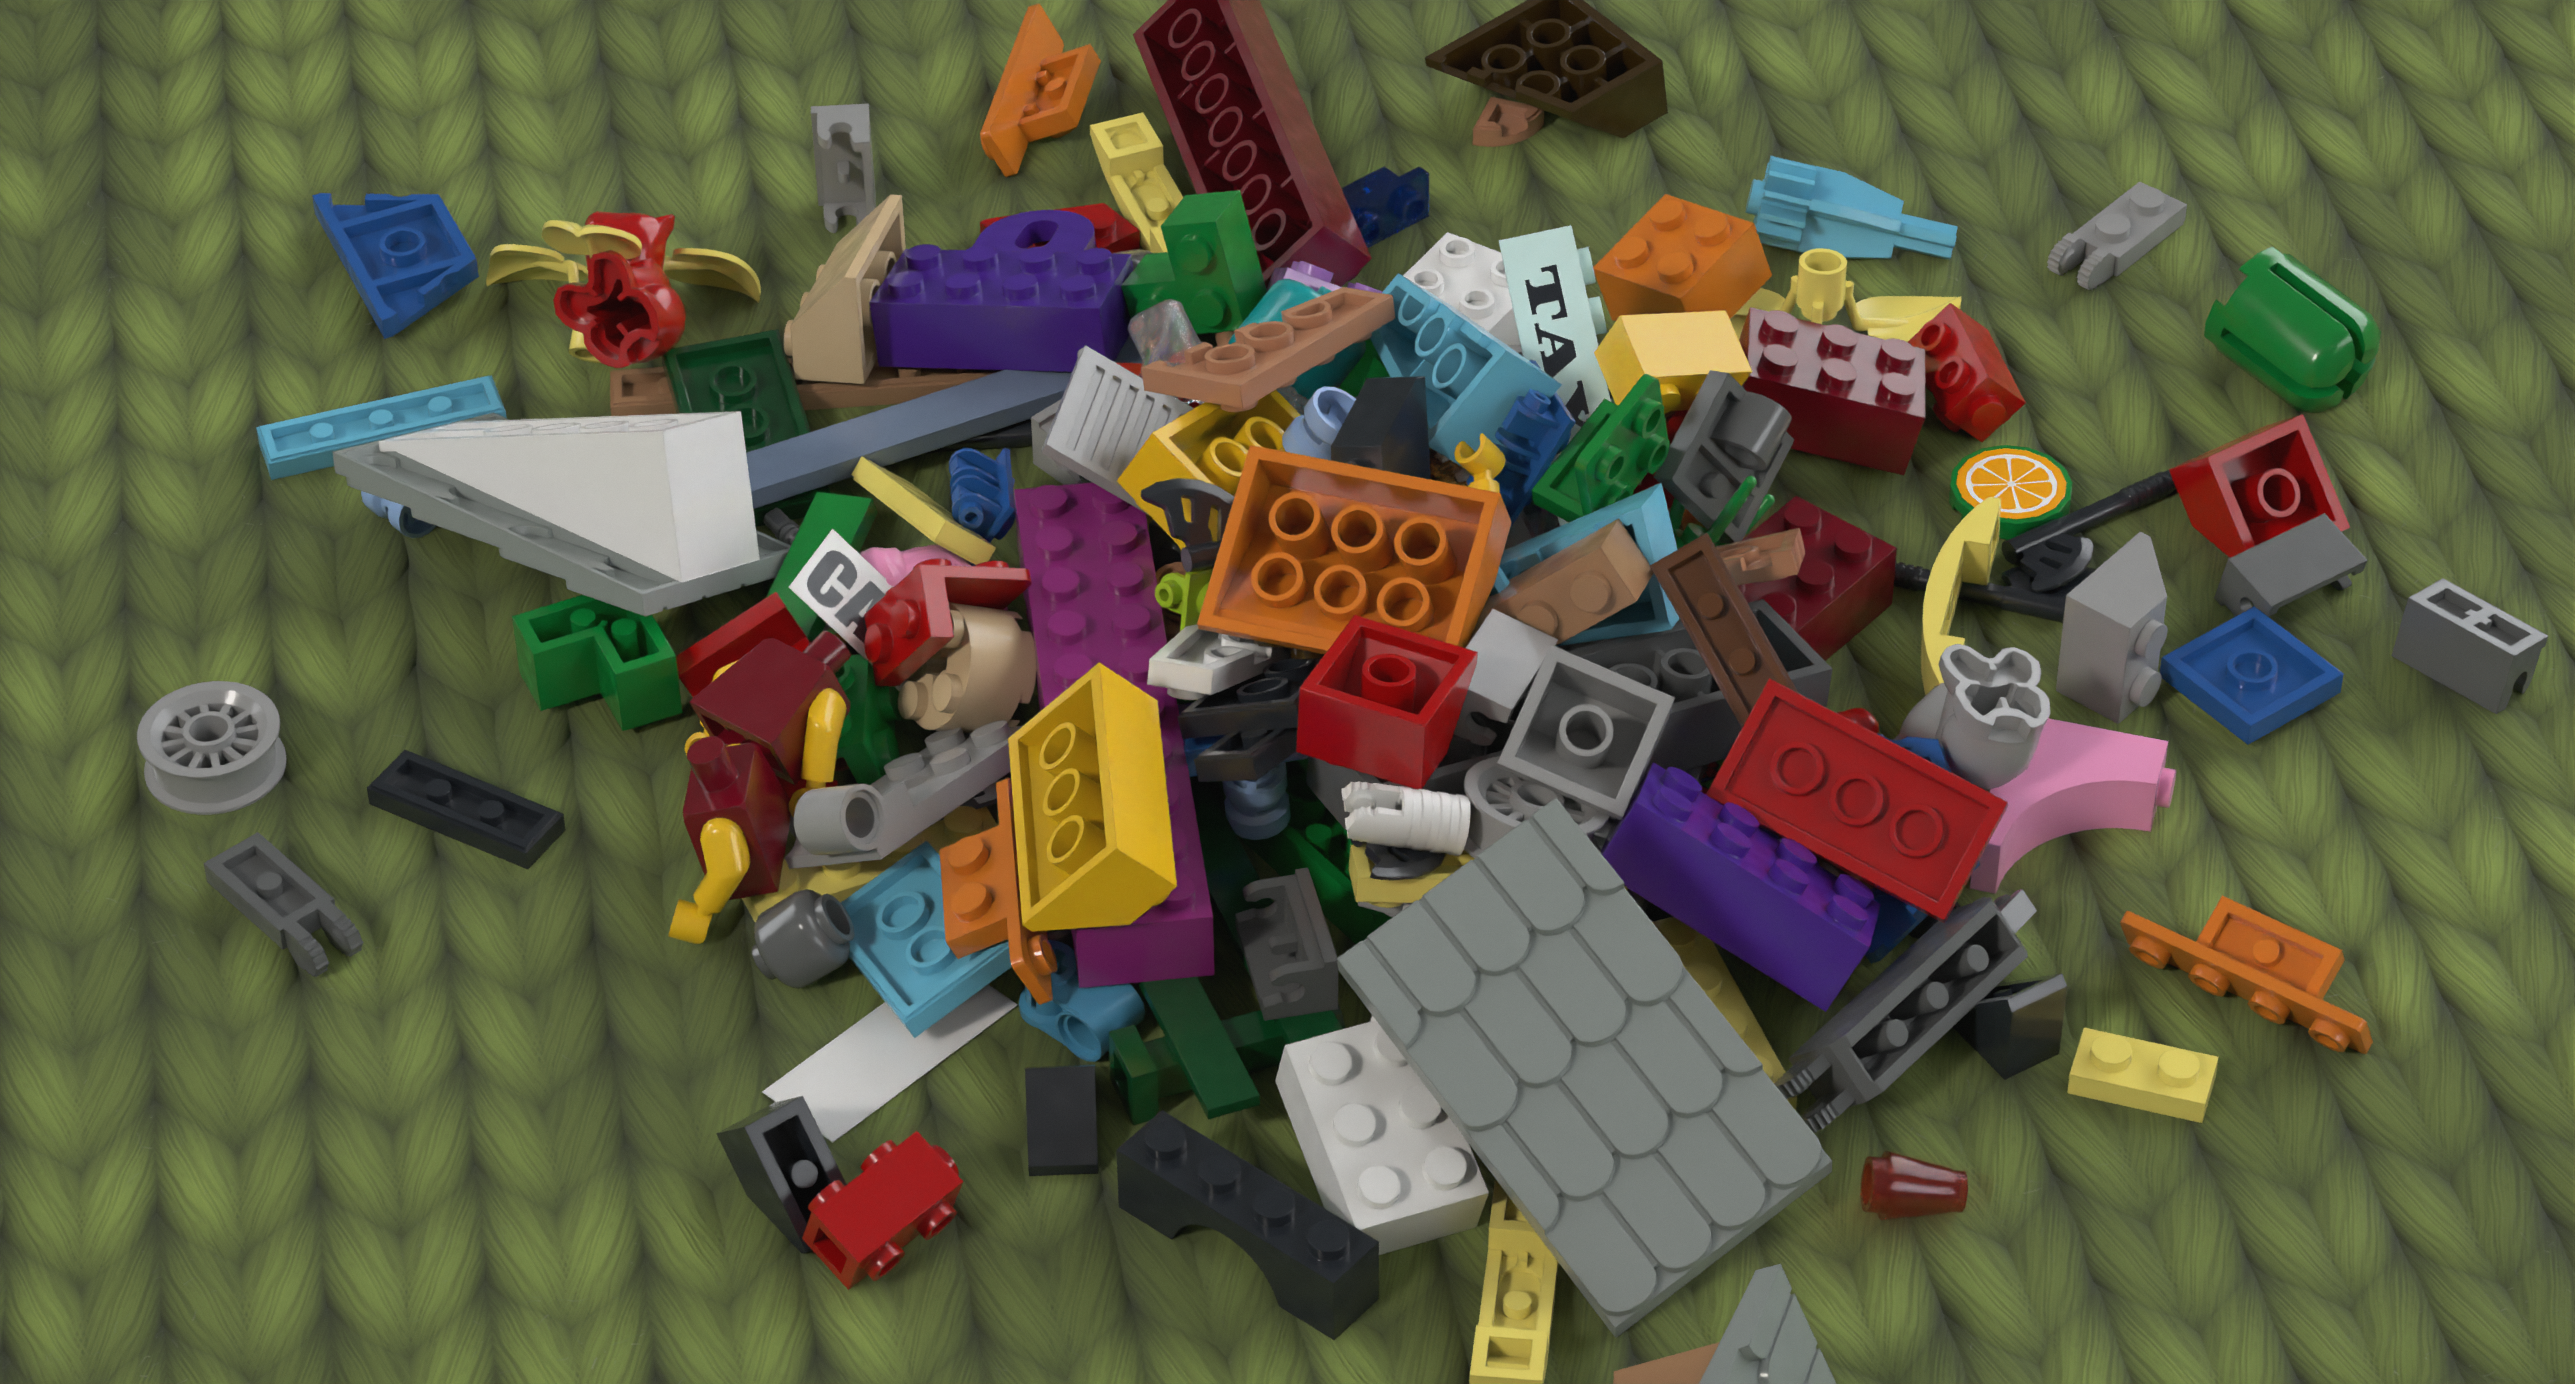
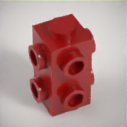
M1949 303L1932 320L1928 321L1908 341L1914 347L1925 349V387L1933 393L1937 401L1932 405L1933 411L1940 421L1953 432H1958L1962 428L1977 440L1983 442L2026 404L1988 329L1952 303Z
M918 1131L914 1132L898 1146L892 1140H888L880 1145L864 1160L860 1167L863 1172L847 1185H844L840 1180L832 1182L808 1206L811 1215L802 1239L848 1290L867 1275L873 1281H877L885 1276L904 1257L905 1252L902 1248L919 1234L925 1240L933 1238L957 1214L953 1206L963 1184V1180L959 1177L958 1168L954 1160L943 1148L938 1145L931 1146Z

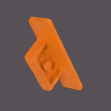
M1039 3L1027 8L980 132L981 144L985 154L989 159L995 160L1005 177L1018 173L1029 142L1048 136L1059 138L1070 133L1078 126L1101 62L1091 44L1062 53L1064 48L1063 40Z
M1006 778L996 783L999 825L976 835L962 838L954 844L939 849L945 939L947 945L958 959L1008 939L1012 968L1036 1002L1042 1005L1053 1000L1051 974L1057 971V961L1048 941L1047 931L1032 932L1022 926L1012 784L1010 778Z
M2224 896L2219 900L2196 942L2130 911H2126L2120 921L2127 943L2130 945V952L2136 958L2152 967L2164 969L2168 963L2189 973L2188 978L2196 986L2210 994L2224 996L2226 991L2248 1000V1006L2256 1014L2273 1023L2284 1024L2286 1019H2289L2308 1028L2309 1035L2315 1041L2331 1050L2345 1052L2346 1048L2349 1047L2362 1054H2367L2373 1043L2368 1024L2364 1019L2323 1000L2345 961L2342 950Z

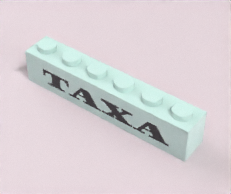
M1571 225L1499 240L1523 357L1528 361L1530 359L1536 361L1542 371L1562 384L1556 392L1576 421L1571 430L1569 442L1604 398L1615 404L1614 400L1610 399L1606 380L1594 354L1598 348L1596 335L1607 333L1600 296L1588 298L1585 285L1596 283L1589 247L1576 248ZM1560 453L1557 454V455L1554 457V459H1553V461L1551 462V464L1549 465V467H1550V466L1552 465V463L1556 460V458L1560 455ZM1558 517L1559 526L1569 523Z

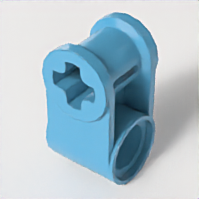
M1048 940L1057 961V971L1051 974L1053 1000L1039 1005L1025 986L1019 998L1021 1017L1029 1025L1040 1029L1065 1045L1077 1057L1085 1061L1095 1062L1109 1051V1031L1131 1025L1136 1027L1144 1020V1004L1139 994L1129 983L1079 988L1074 950L1062 942Z

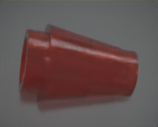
M1884 1151L1881 1157L1868 1156L1864 1162L1860 1182L1861 1206L1864 1212L1877 1213L1880 1220L1946 1214L1949 1212L1962 1213L1965 1209L1968 1196V1178L1965 1171L1952 1170L1949 1167L1891 1151Z

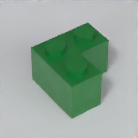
M1240 190L1185 195L1161 225L1168 252L1146 254L1121 285L1136 339L1234 331L1240 327L1267 292Z
M580 595L512 616L519 672L540 711L601 693L622 731L683 713L676 655L652 614L643 616L600 600Z

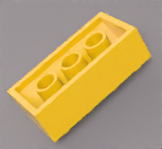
M1099 662L1008 738L1022 926L1032 932L1130 925L1151 907L1165 901L1171 891L1177 887L1158 700Z

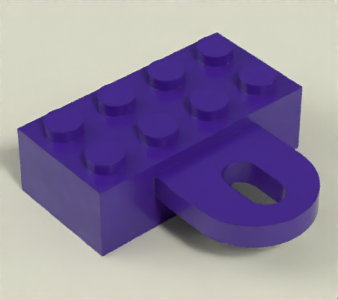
M1062 210L1029 211L1000 219L985 228L973 246L967 250H941L938 246L932 244H922L905 249L869 302L879 367L1072 372L1078 359L1077 353L1085 345L1114 362L1133 329L1121 287L1134 270L1132 254H1112L1107 249L1097 248L1092 222L1080 214ZM1049 241L1046 245L1042 247H1032L1027 249L1030 245L1034 243Z
M1653 762L1642 778L1622 820L1616 818L1612 824L1600 853L1623 880L1625 887L1826 1012L1870 948L1881 904L1873 900L1874 894L1861 881L1847 874H1840L1837 877L1819 865L1814 854L1805 846L1792 839H1782L1761 828L1758 820L1746 809L1730 802L1725 803L1723 806L1702 793V786L1690 774L1676 767H1668L1665 770Z

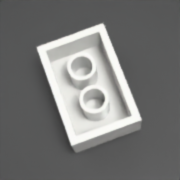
M1376 1020L1285 1045L1275 1082L1324 1209L1379 1241V1255L1477 1227L1489 1192L1471 1147Z

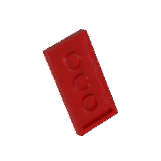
M1770 678L1706 793L1707 796L1723 806L1727 802L1741 806L1758 820L1761 828L1782 839L1788 838L1802 844L1820 859L1944 924L2008 808L2007 801Z

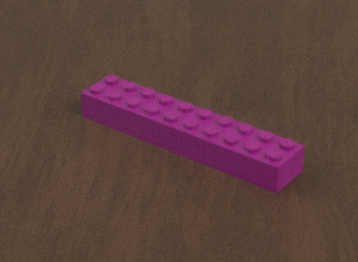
M1093 482L1014 489L1020 568L1030 570L1032 580L1031 586L1024 591L1029 632H1031L1034 640L1037 667L1036 684L1040 711L1099 662L1158 700L1177 887L1171 891L1165 901L1151 907L1130 925L1071 929L1079 988L1214 975L1213 914L1188 765L1184 752V741L1177 718L1179 716L1177 699L1168 695L1167 688L1147 685L1149 659L1167 644L1162 609L1155 598L1157 580L1146 514Z

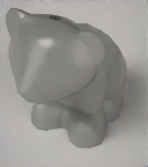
M1961 644L1947 647L1939 661V668L1944 683L1935 686L1913 707L1903 721L1899 735L1893 740H1901L1907 736L1938 739L1944 748L1951 773L1984 790L2001 787L2028 768L2037 749L2041 732L2051 714L2048 696L2037 687L2041 677L2039 661L2028 652L2015 647L2002 649L1994 658L1984 657L1971 647Z

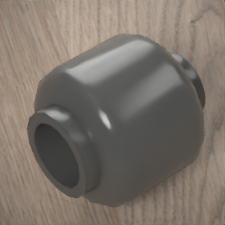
M809 889L801 890L788 896L758 916L754 926L756 944L752 947L753 959L759 970L771 980L778 978L787 986L796 989L813 984L847 962L850 953V941L855 936L854 926L846 909L834 896L829 894L821 895Z

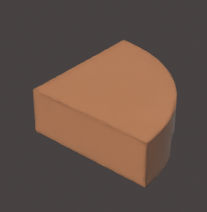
M1491 97L1473 128V145L1498 147L1524 141L1536 134L1544 125V110L1525 103Z

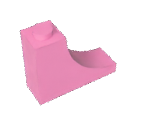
M2048 718L2028 768L2005 785L1990 789V793L2008 802V808L1979 859L1980 866L1971 874L1970 889L1996 894L2000 882L2016 861L2035 847L2066 834L2103 828L2136 829L2151 832L2157 806L2170 807L2175 785L2176 770L2165 768L2168 741Z

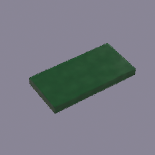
M779 329L672 348L662 355V365L676 413L741 411L746 453L811 432L793 373L784 351ZM828 485L753 509L755 527L765 525L763 522L765 514L774 508H779L791 520L804 518L816 492L830 493Z

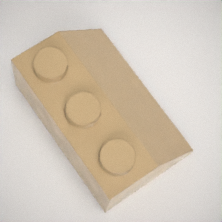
M889 195L837 243L826 264L819 266L816 282L810 292H804L800 310L794 320H788L785 327L784 351L787 356L793 357L794 379L864 384L878 359L869 302L906 249L902 195Z

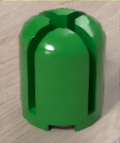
M2269 247L2257 253L2238 269L2247 277L2234 291L2226 305H2223L2217 299L2214 301L2206 319L2204 337L2214 344L2217 351L2296 411L2315 414L2338 406L2342 398L2347 400L2365 382L2375 363L2381 335L2378 325L2369 312L2291 254H2283L2275 247Z

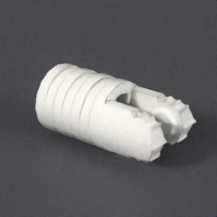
M1360 781L1351 782L1345 788H1341L1344 810L1350 813L1345 818L1348 839L1397 848L1404 847L1433 853H1447L1459 856L1463 852L1468 837L1471 815L1470 801L1466 795H1454L1446 792H1433L1425 789H1411L1410 787Z

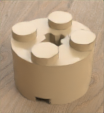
M949 602L954 638L907 679V682L903 684L898 696L900 715L904 719L914 720L924 729L935 731L962 728L964 734L972 733L981 726L1000 720H1006L1009 727H1016L1020 720H1012L1011 717L1018 703L1029 704L1036 680V657L1031 632L1020 630L1016 621L1023 618L1017 612Z

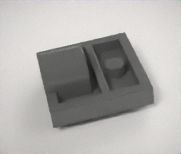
M1710 370L1670 445L1664 463L1656 471L1654 478L1659 483H1662V486L1708 530L1745 478L1754 476L1757 480L1755 488L1719 538L1721 543L1726 544L1742 541L1794 442V439L1786 432L1792 421V416L1775 401L1760 394L1747 392L1729 373Z

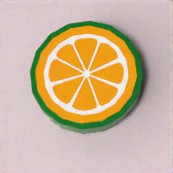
M2011 445L1987 447L1963 457L1952 470L1949 503L1952 510L1956 508L1961 513L1962 520L1986 498H2001L1999 539L2008 540L2048 521L2068 515L2073 483L2065 467L2050 455L2029 447Z

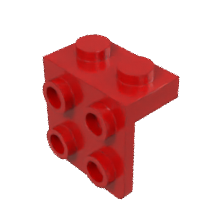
M937 558L916 564L905 578L895 587L889 589L886 595L864 614L867 629L864 649L868 661L873 666L875 685L900 686L954 638L949 602L1003 610L1031 586L1030 570L1026 568H1009L1008 563L1004 561H988L976 566H953L951 561Z

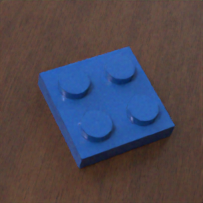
M2255 606L2163 656L2160 666V674L2163 680L2247 745L2341 693L2344 675Z

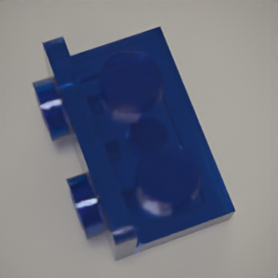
M1384 166L1341 188L1367 248L1429 217V173L1421 167L1398 176Z

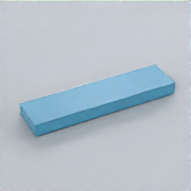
M491 375L256 427L259 445L270 478L274 480L334 466L332 451L493 412L505 418L507 417Z

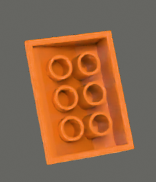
M1250 445L1197 626L1201 630L1325 654L1352 617L1357 615L1466 648L1494 586L1512 523L1501 493Z

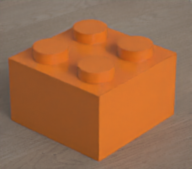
M1665 194L1593 267L1595 277L1613 321H1616L1620 315L1726 311L1729 319H1731L1772 276L1753 222Z

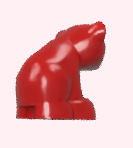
M596 211L590 214L585 222V225H602L623 230L636 236L642 243L640 256L633 259H625L620 253L612 250L593 254L591 259L589 255H585L588 270L587 284L578 282L565 284L557 288L553 299L555 315L566 326L583 333L584 344L588 352L604 365L618 369L631 364L655 360L674 348L683 335L686 320L685 307L663 271L667 240L675 224V216L673 214L653 217L642 213Z

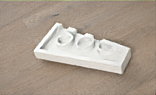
M1197 624L1187 626L1149 659L1147 685L1167 688V694L1174 698L1198 700L1206 694H1215L1262 674L1263 669L1269 664L1290 658L1289 648L1262 647L1254 644L1253 640L1250 639L1245 642H1239L1225 634H1222L1221 639H1219L1218 633L1201 630Z

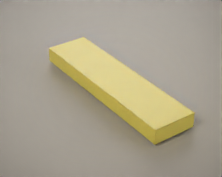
M861 456L851 474L854 476L853 480L934 543L975 565L990 560L996 549L995 546L979 534L955 522L949 511L912 483Z

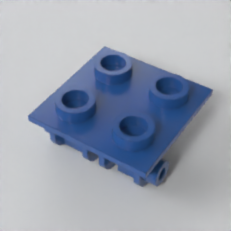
M1530 359L1531 363L1540 368L1536 361ZM1529 389L1525 397L1518 396L1502 423L1503 427L1498 428L1495 433L1496 439L1504 446L1495 445L1504 453L1506 462L1502 471L1493 480L1499 483L1500 493L1512 522L1511 526H1513L1523 508L1533 501L1531 490L1544 475L1554 457L1567 446L1571 430L1576 423L1557 392L1550 399L1534 389ZM1472 475L1468 477L1467 485L1474 481Z
M1004 447L996 460H993L975 449H960L949 460L953 519L963 527L979 534L989 543L994 538L1001 540L1008 533L1016 518L1013 492L1015 479L1012 477L1010 450Z

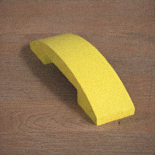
M1142 112L1090 125V136L1107 183L1123 217L1139 229L1141 247L1152 253L1168 252L1161 225L1183 199V196L1164 165L1163 144L1145 114Z
M1988 497L1970 511L1949 535L1933 564L1926 586L1922 617L1921 673L1925 695L1935 686L1944 683L1939 668V661L1945 649L1955 644L1965 645V638L1949 636V631L1962 582L1988 585L1999 542L2001 498Z
M1495 1181L1489 1223L1488 1254L1479 1323L1476 1325L1469 1384H1544L1559 1262L1498 1181Z

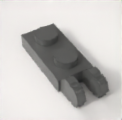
M259 832L204 863L207 882L281 949L288 948L296 964L303 970H306L308 974H311L312 977H317L327 971L329 964L325 950L311 936V933L322 928L329 942L337 950H340L342 954H345L346 957H351L362 950L361 947L364 942L359 930L351 922L350 918L348 919L335 906L334 898Z

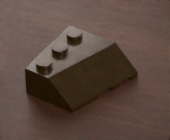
M1527 0L1425 57L1427 67L1620 138L1627 137L1668 113L1663 61L1584 0Z

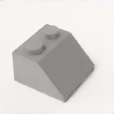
M2139 532L2066 595L2056 691L2117 724L2122 722L2138 706H2147L2157 694L2162 679L2161 674L2158 672L2160 649L2166 640L2168 631L2167 626L2164 624L2167 594L2150 536Z
M1550 644L1496 767L1622 820L1665 728L1675 697Z

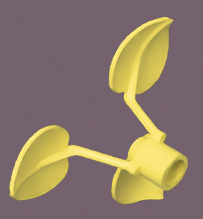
M550 220L543 225L542 237L550 247L557 251L527 245H498L491 251L486 285L533 279L580 283V281L588 279L587 267L572 260H564V257L559 252L589 255L591 259L593 254L612 250L620 253L625 259H633L640 256L642 243L633 234L602 225H585L581 227L573 222ZM677 248L673 250L672 257L665 256L663 271L670 279L683 283L734 290L750 296L758 303L760 301L761 286L755 271L746 262L734 255L710 249ZM572 329L569 354L580 360L601 363L588 352L584 344L583 333Z
M1818 248L1808 250L1799 257L1798 276L1791 277V286L1786 299L1778 293L1760 288L1730 321L1739 340L1750 307L1765 311L1780 310L1791 314L1797 303L1804 317L1811 320V322L1822 324L1824 321L1835 318L1837 312L1845 305L1852 328L1855 331H1868V336L1885 340L1895 338L1908 342L1949 303L1960 309L1961 296H1878L1863 299L1856 303L1853 296L1854 283L1846 281V258L1837 251Z

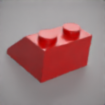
M2303 414L2263 426L2169 469L2191 525L2229 558L2324 513L2341 532L2350 528Z
M1354 615L1300 687L1296 752L1323 760L1331 765L1343 766L1385 779L1392 783L1414 789H1422L1448 752L1477 665L1478 652Z

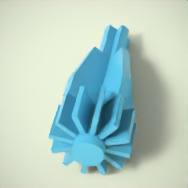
M1770 156L1763 181L1753 179L1745 213L1755 215L1753 223L1755 224L1761 244L1802 254L1812 249H1831L1841 253L1846 259H1890L1893 247L1950 260L1958 226L1901 213L1904 204L1903 200L1845 172Z

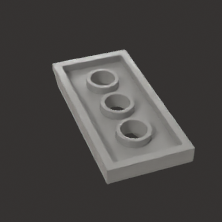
M1000 720L981 726L972 733L964 734L962 728L937 731L925 739L927 747L919 753L907 754L884 766L886 775L871 785L861 783L807 791L799 799L794 812L796 841L790 853L785 856L789 869L883 859L1009 773L1008 738L1022 726L1009 727L1006 720Z

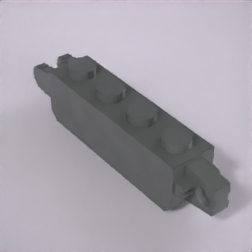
M2023 889L2015 891L2011 896L2007 894L2000 896L1994 901L1991 897L1986 898L1984 896L1973 903L1953 909L1945 924L1940 921L1935 923L1788 1058L1793 1066L1774 1084L1786 1099L1801 1094L1807 1088L1810 1090L1816 1102L1804 1111L1801 1118L1813 1133L1829 1125L1847 1108L1865 1103L1885 1091L2028 957L2027 950L2015 933L2037 910Z

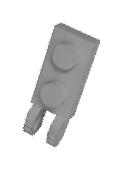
M2138 182L2073 234L2068 233L2061 241H2058L2048 256L2047 268L2063 276L2064 273L2067 274L2068 270H2072L2084 260L2076 277L2078 278L2077 283L2088 290H2093L2111 276L2120 275L2182 226L2186 217L2187 204L2162 193L2156 188Z

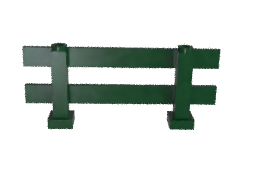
M1198 776L1190 777L1210 902L1249 973L1235 927V914L1252 908H1266L1273 901L1271 898H1264L1257 902L1245 900L1242 889L1251 882L1260 880L1226 818L1225 804L1216 783L1199 782ZM1198 977L1137 982L1165 1036L1143 1042L1135 1025L1109 1031L1110 1080L1133 1126L1148 1122L1159 1113V1098L1193 1089L1208 1120L1259 1106L1260 1094L1248 1073L1280 1065L1283 1050L1287 1044L1345 1029L1343 1014L1338 1004L1337 1010L1264 1021L1261 1010L1220 1021Z

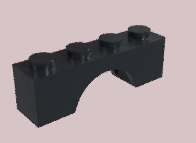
M1163 1110L1116 1150L1119 1208L1171 1240L1188 1225L1209 1227L1225 1235L1240 1246L1258 1265L1272 1287L1279 1307L1332 1340L1340 1336L1379 1299V1241Z

